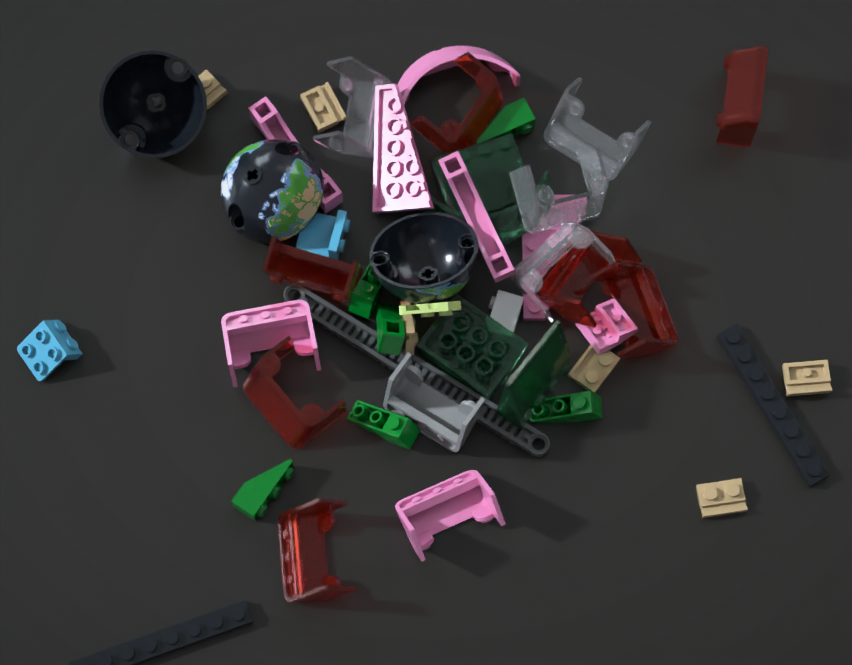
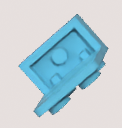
M338 210L337 217L316 213L313 220L299 233L296 250L300 253L338 261L339 253H343L345 247L344 234L345 232L348 233L351 220L348 219L347 211Z
M43 320L17 347L18 353L38 381H44L64 360H75L83 354L78 348V343L71 338L66 331V326L60 320Z

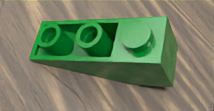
M525 98L506 105L476 141L477 153L489 151L496 144L501 142L507 143L514 136L527 134L535 128L536 119Z
M370 263L352 292L348 310L367 319L370 318L384 289V286L373 277Z
M376 303L377 353L400 355L405 338L403 316L399 313V306Z
M592 391L529 401L530 423L583 422L602 418L601 396Z
M359 400L356 401L347 417V420L409 450L420 432L419 428L409 418Z
M289 459L245 482L231 501L233 507L254 521L258 517L262 518L269 508L267 504L271 498L275 499L281 492V484L284 480L288 481L295 471L293 469V461Z

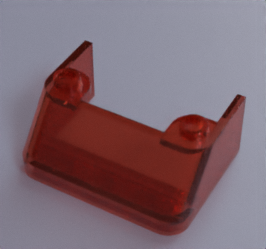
M758 45L730 51L729 55H725L723 68L727 70L728 76L722 114L718 113L716 126L720 127L716 143L750 148L760 121L768 46Z
M469 52L455 58L454 62L475 79L477 88L483 93L463 121L459 124L454 120H447L438 128L425 116L421 115L409 122L410 126L447 156L459 151L461 158L465 157L503 103V96L495 74Z
M581 230L565 246L536 286L535 293L541 301L568 321L596 327V321L580 300L601 271L607 273L614 272L623 261L640 264L642 260L627 237Z
M272 236L262 271L270 276V281L282 284L283 281L333 295L332 299L345 303L346 299L351 300L352 292L359 282L363 268L358 261L353 260L352 264L282 244L277 237Z
M615 261L589 276L590 280L603 283L604 293L607 296L618 299L619 305L638 328V331L625 341V349L617 353L618 357L639 358L678 344V334L655 274L648 265Z
M288 336L259 359L244 380L243 390L245 395L285 443L291 448L298 449L307 444L347 411L346 403L343 399L326 412L317 404H307L299 410L273 380L272 377L281 369L280 360L294 350L292 339Z
M317 498L287 510L279 516L278 533L283 592L288 602L334 599L356 591L355 587L341 586L337 576H328L324 533L331 530L335 523L334 510L347 506V501Z

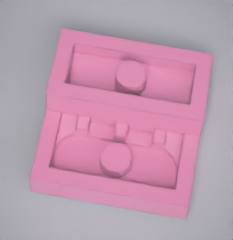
M615 298L596 305L594 312L577 318L575 325L598 355L616 347L638 331L637 326Z

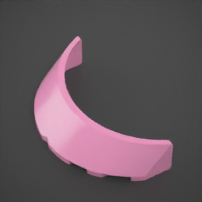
M450 46L432 51L415 61L403 74L398 86L405 105V102L409 99V92L421 77L472 60H484L493 71L507 72L511 76L515 87L520 85V74L507 61L490 51L472 46Z

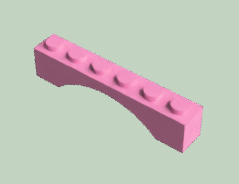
M266 96L248 108L250 119L267 140L278 139L298 142L277 109ZM321 169L324 192L320 207L327 214L343 202V195L330 176Z
M459 151L439 159V164L468 225L471 226L477 236L479 249L495 283L516 274Z

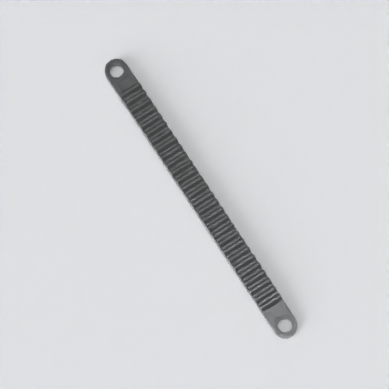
M291 284L285 288L283 292L285 302L292 301L288 297L290 292L298 291L301 294L299 300H304L309 304L311 318L316 325H320L325 330L327 329L331 334H335L339 339H343L346 343L351 344L352 347L358 348L360 352L366 353L367 356L372 357L375 361H379L383 366H387L390 370L395 371L405 357L404 348H401L400 355L377 353V332L301 285ZM416 355L411 356L409 365L416 366L421 370L423 383L460 405L462 401L468 400L477 404L479 399L483 397ZM483 397L485 399L484 405L477 419L481 426L492 430L496 435H500L504 440H508L511 444H515L535 457L544 456L548 452L550 440L544 433ZM540 439L545 443V447L542 450H535L532 442Z

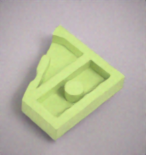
M461 301L399 306L400 315L421 313V317L435 316L434 312H439V316L453 315V310H461Z

